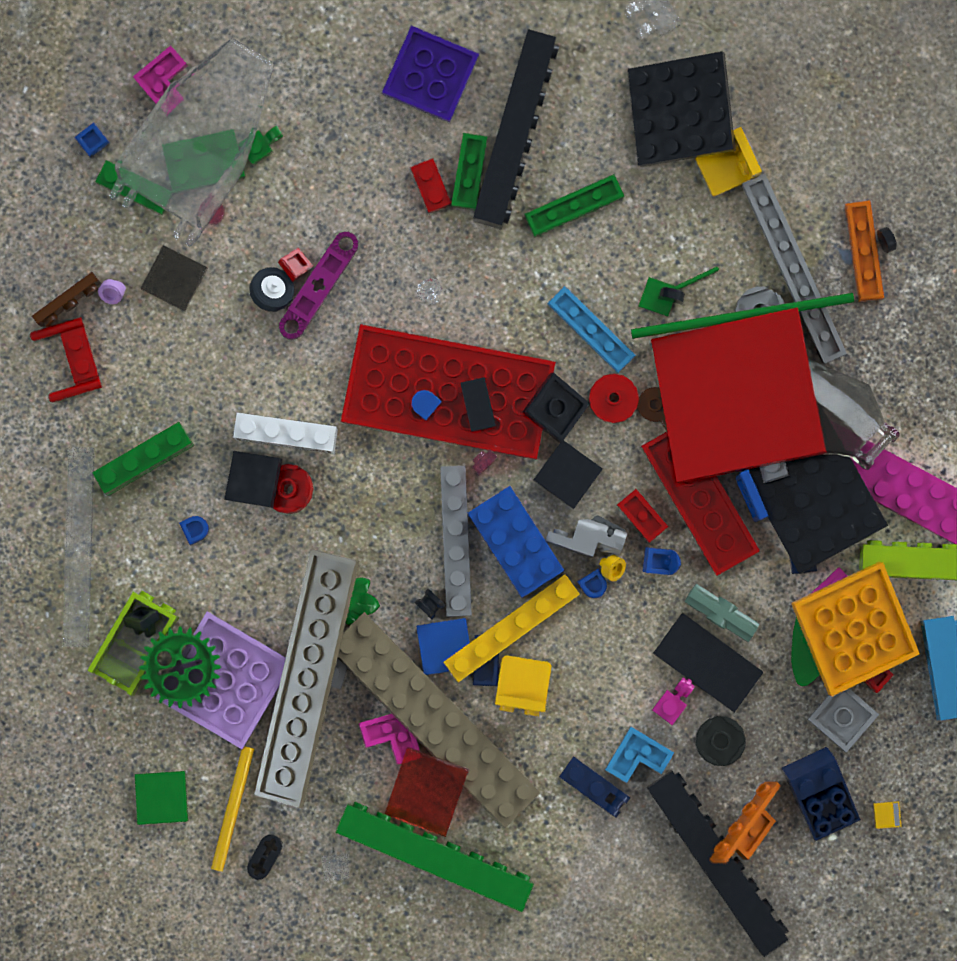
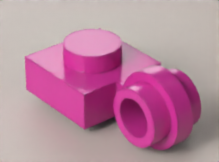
M683 677L674 688L677 694L674 696L666 690L652 711L670 725H673L687 706L680 700V697L682 695L685 698L689 696L695 687L692 684L693 681L689 678L686 680Z

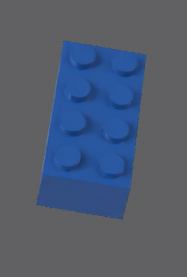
M510 486L468 512L469 518L521 599L564 572L558 559Z

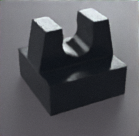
M140 606L125 616L123 621L125 627L132 628L136 635L144 632L145 636L150 638L156 634L155 622L160 617L158 610Z

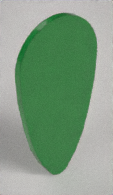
M796 617L792 636L791 664L797 684L807 686L820 673Z

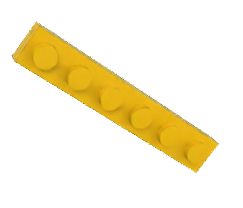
M564 574L443 663L457 683L580 595L566 574Z

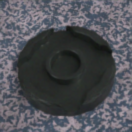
M715 716L707 719L700 725L696 733L695 745L699 755L706 762L714 766H726L734 763L742 756L746 745L743 728L735 720L729 717Z

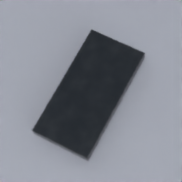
M681 613L653 652L655 656L687 679L692 680V683L733 713H735L764 673L684 613Z

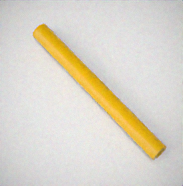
M244 746L241 749L211 869L223 872L254 748Z

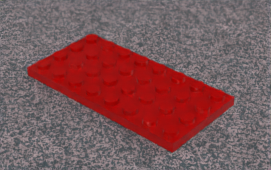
M360 324L341 423L537 460L543 429L522 411L548 375L554 372L556 362ZM485 377L496 427L471 432L460 383ZM421 390L430 391L442 401L426 421L412 408V398Z

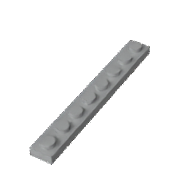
M766 174L742 183L743 190L794 302L821 298ZM826 307L799 311L823 365L847 354Z

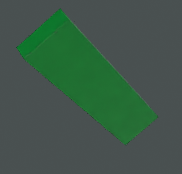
M615 174L525 213L524 217L535 238L616 202L625 196Z

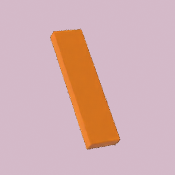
M871 201L846 203L845 211L858 302L884 299Z

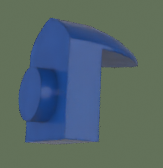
M645 547L643 572L673 575L680 569L681 560L674 550Z

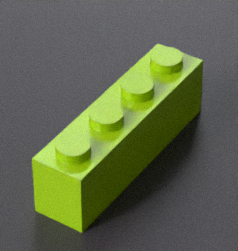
M867 540V545L860 546L859 571L877 562H883L888 576L891 578L957 581L956 544H942V548H932V543H917V547H907V542H892V546H883L882 541Z

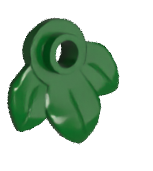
M362 577L355 579L346 624L349 626L364 612L369 615L380 607L377 599L367 593L370 579Z

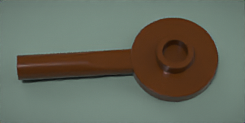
M648 388L639 396V413L648 421H660L667 431L660 388Z

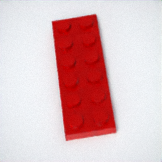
M667 431L641 446L716 576L760 552L717 476L679 484L676 482Z

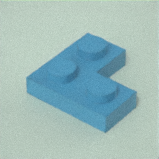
M630 727L605 770L626 783L639 762L662 774L674 752Z

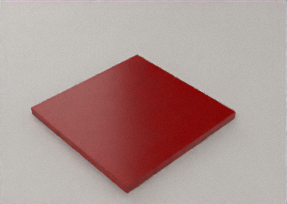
M798 307L651 339L676 482L678 484L826 453Z

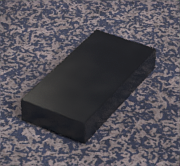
M485 377L461 382L471 432L496 427Z

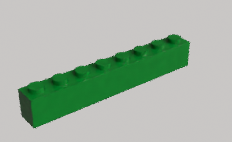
M354 801L353 805L347 804L335 833L523 912L534 886V883L530 881L531 876L517 871L516 875L506 871L508 866L496 861L492 865L484 862V856L470 851L469 855L460 851L461 846L449 841L444 845L437 842V836L424 831L423 835L413 831L415 827L401 821L399 825L390 821L391 816L378 811L376 815L367 812L368 807Z

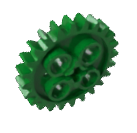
M181 626L178 627L177 633H174L171 627L168 628L167 636L161 631L158 632L160 640L157 641L151 638L150 640L154 646L152 648L144 647L149 653L148 656H140V659L146 661V665L139 666V669L146 670V674L142 675L140 679H148L149 681L144 686V689L152 687L154 690L150 696L154 697L159 694L160 704L165 699H168V707H171L174 701H177L179 709L182 708L183 701H186L189 707H192V699L194 698L201 703L200 695L203 693L209 697L210 694L207 688H216V685L211 682L212 679H220V676L214 673V670L221 668V665L214 664V661L219 659L220 655H212L211 653L215 650L216 646L208 647L207 643L210 638H205L202 641L200 639L201 631L195 636L192 635L191 627H189L187 633H183ZM187 644L193 645L197 651L196 655L191 659H187L182 655V648ZM162 651H167L172 656L171 663L165 666L157 661V656ZM199 659L202 660V663L199 665L185 668L183 674H179L178 671L163 675L158 674L159 670L176 666L177 660H181L182 664ZM199 669L202 671L203 679L199 683H193L189 680L188 674L191 670ZM168 676H175L179 681L178 687L174 690L167 689L164 686V679Z

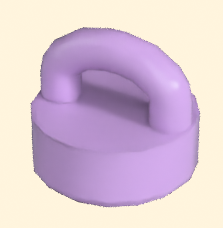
M104 280L98 289V295L108 304H117L121 301L126 287L123 283L116 280Z

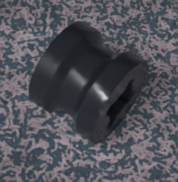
M429 588L421 599H417L414 602L432 620L436 617V612L446 606Z

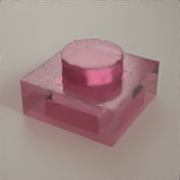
M491 450L487 453L482 451L472 460L475 463L472 469L480 476L497 460V456Z

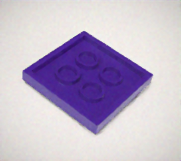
M411 25L382 90V95L450 123L479 58V54Z

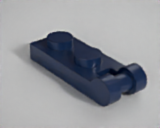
M574 756L559 776L615 818L620 814L619 810L624 802L627 804L631 798ZM610 792L616 796L611 805L605 801Z

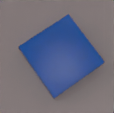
M749 470L739 473L735 480L753 521L756 523L768 517V514Z
M466 618L417 625L423 673L431 675L450 672L443 662L470 643Z

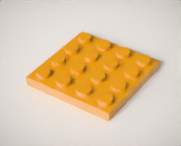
M877 562L791 603L829 696H834L920 654L883 562Z

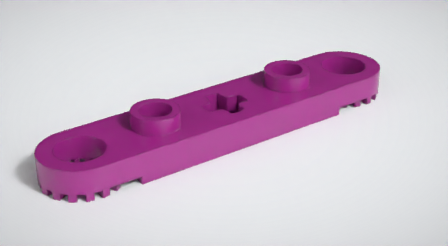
M346 231L339 233L314 268L279 323V330L284 338L288 340L298 339L312 321L358 250L359 243L353 233ZM350 238L353 241L351 250L344 251L340 249V240ZM321 279L324 280L323 285L325 289H319L317 292L314 291L315 286L312 283L314 281L319 282ZM290 320H294L299 324V328L294 334L285 331V324Z

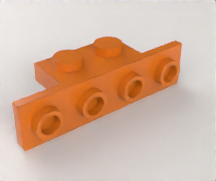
M764 782L756 789V795L751 802L744 806L739 819L729 827L727 836L716 845L714 854L709 859L712 863H726L734 852L743 860L750 859L776 822L765 808L781 787L778 782Z

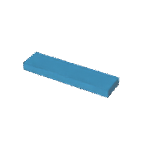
M566 286L547 303L617 374L636 356Z

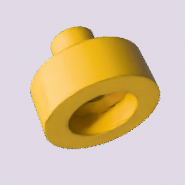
M611 555L608 558L603 557L599 563L602 567V576L612 582L620 579L626 569L625 560L617 555Z

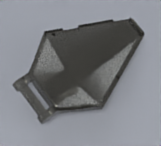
M808 359L826 447L825 454L850 457L862 468L870 469L880 453L891 442H895L900 437L899 431L885 422L869 384ZM877 431L883 435L867 454L860 450Z

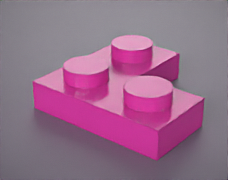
M170 45L135 74L133 78L165 116L184 101V98L169 81L185 69L187 64Z
M393 714L358 724L365 748L390 742L396 765L422 758L417 739Z

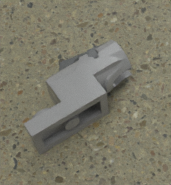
M597 515L591 520H579L572 539L568 538L569 533L554 529V532L548 531L545 541L590 558L593 557L596 548L599 549V552L620 556L627 532L623 528Z

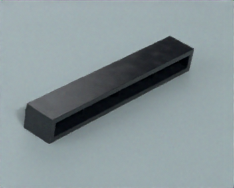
M530 29L527 30L473 216V222L502 230L503 224L509 223L512 210L508 209L510 200L515 201L519 186H515L517 176L522 177L526 163L522 162L524 153L529 154L532 144L529 134L531 129L536 130L539 116L535 115L537 106H543L546 92H542L544 82H550L553 69L549 68L551 59L556 60L560 47L555 45V36Z
M669 771L646 787L758 951L763 957L767 956L789 940L786 936L789 930L781 919L778 921L774 919L771 914L774 911L773 907L766 898L761 900L756 893L760 890L752 877L749 879L745 877L742 872L745 867L737 856L734 858L731 856L726 863H712L709 860L714 854L716 845L724 840V836L718 837L713 830L716 825L708 814L703 816L698 809L702 805L694 793L691 795L687 793L684 788L687 783L679 772L674 774L673 771Z

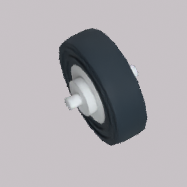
M267 267L259 270L253 276L249 286L250 296L260 309L268 312H277L284 309L292 301L294 283L283 270L276 267Z

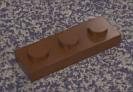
M93 272L89 273L33 314V319L40 327L52 325L58 320L57 315L64 310L69 312L79 304L77 301L83 296L89 297L99 289L97 286L101 282Z

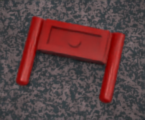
M82 317L30 333L32 341L60 334L75 386L50 393L48 395L50 402L54 403L102 388Z

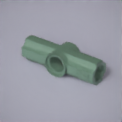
M698 584L694 585L684 601L687 605L706 615V618L724 630L726 628L746 642L750 641L760 625L757 621L738 611V608L726 599L713 595Z

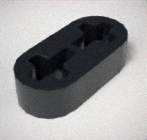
M269 834L262 838L247 866V872L250 877L261 880L270 873L283 848L281 838L274 834ZM276 840L277 851L272 850L268 856L264 855L267 846L264 844L265 841ZM262 858L266 859L263 864L265 873L260 872L256 875L254 873L255 868L252 867L253 863L258 864Z

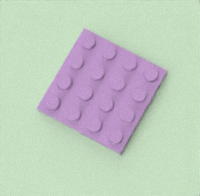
M206 612L193 635L195 636L201 631L200 639L203 641L209 637L210 640L207 646H216L215 650L211 653L212 655H220V658L214 661V664L221 665L220 669L214 670V673L218 674L220 679H212L211 682L216 685V688L208 687L207 690L210 696H205L202 693L200 695L201 703L194 698L192 699V707H189L187 702L183 701L182 708L179 709L177 701H174L171 708L243 749L279 689L286 657L213 614ZM187 644L182 655L187 659H191L197 653L196 648L191 644ZM199 659L185 664L178 660L171 672L178 671L179 674H183L185 668L199 665L202 663V660ZM193 669L189 672L188 678L193 683H199L203 679V673L199 669ZM168 676L164 686L169 690H174L178 687L179 681L175 676ZM159 694L156 696L157 700L160 698ZM165 699L162 703L168 706V699Z

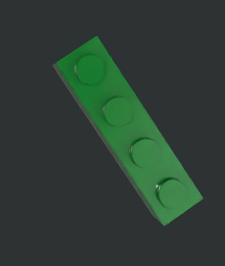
M177 422L92 473L104 494L110 496L195 445L183 425Z

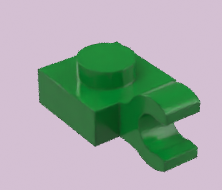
M275 126L264 136L258 130L240 142L239 145L251 164L255 165L273 153L270 145L284 136L279 128Z

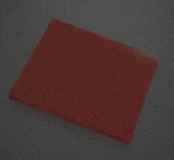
M407 747L384 814L446 837L469 769Z

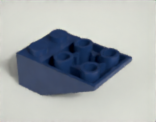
M828 747L782 767L789 788L815 841L860 821L837 760Z

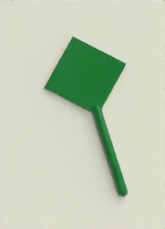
M714 267L676 286L648 277L638 307L668 317L673 302L658 299L661 288L682 289L719 271V268Z

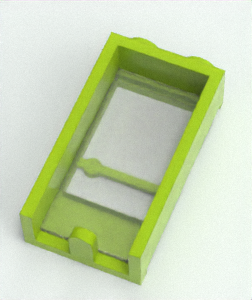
M142 590L140 594L132 592L87 670L104 678L108 683L123 689L131 696L135 695L142 682L140 677L146 674V670L139 669V666L146 665V661L140 659V656H148L149 654L144 647L152 648L154 645L150 639L154 638L159 641L158 632L160 631L167 636L168 628L171 627L172 629L179 619L174 614L176 609L165 603L161 606L152 602L154 597ZM140 606L158 610L160 617L155 622L156 634L150 638H147L144 632L136 635L132 628L125 627L123 618Z

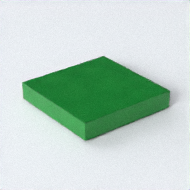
M186 771L134 774L137 825L189 821Z

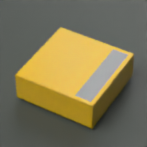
M899 801L873 803L875 829L902 827Z

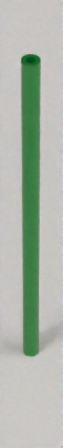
M853 293L635 328L631 329L632 339L714 326L797 307L799 311L854 303Z

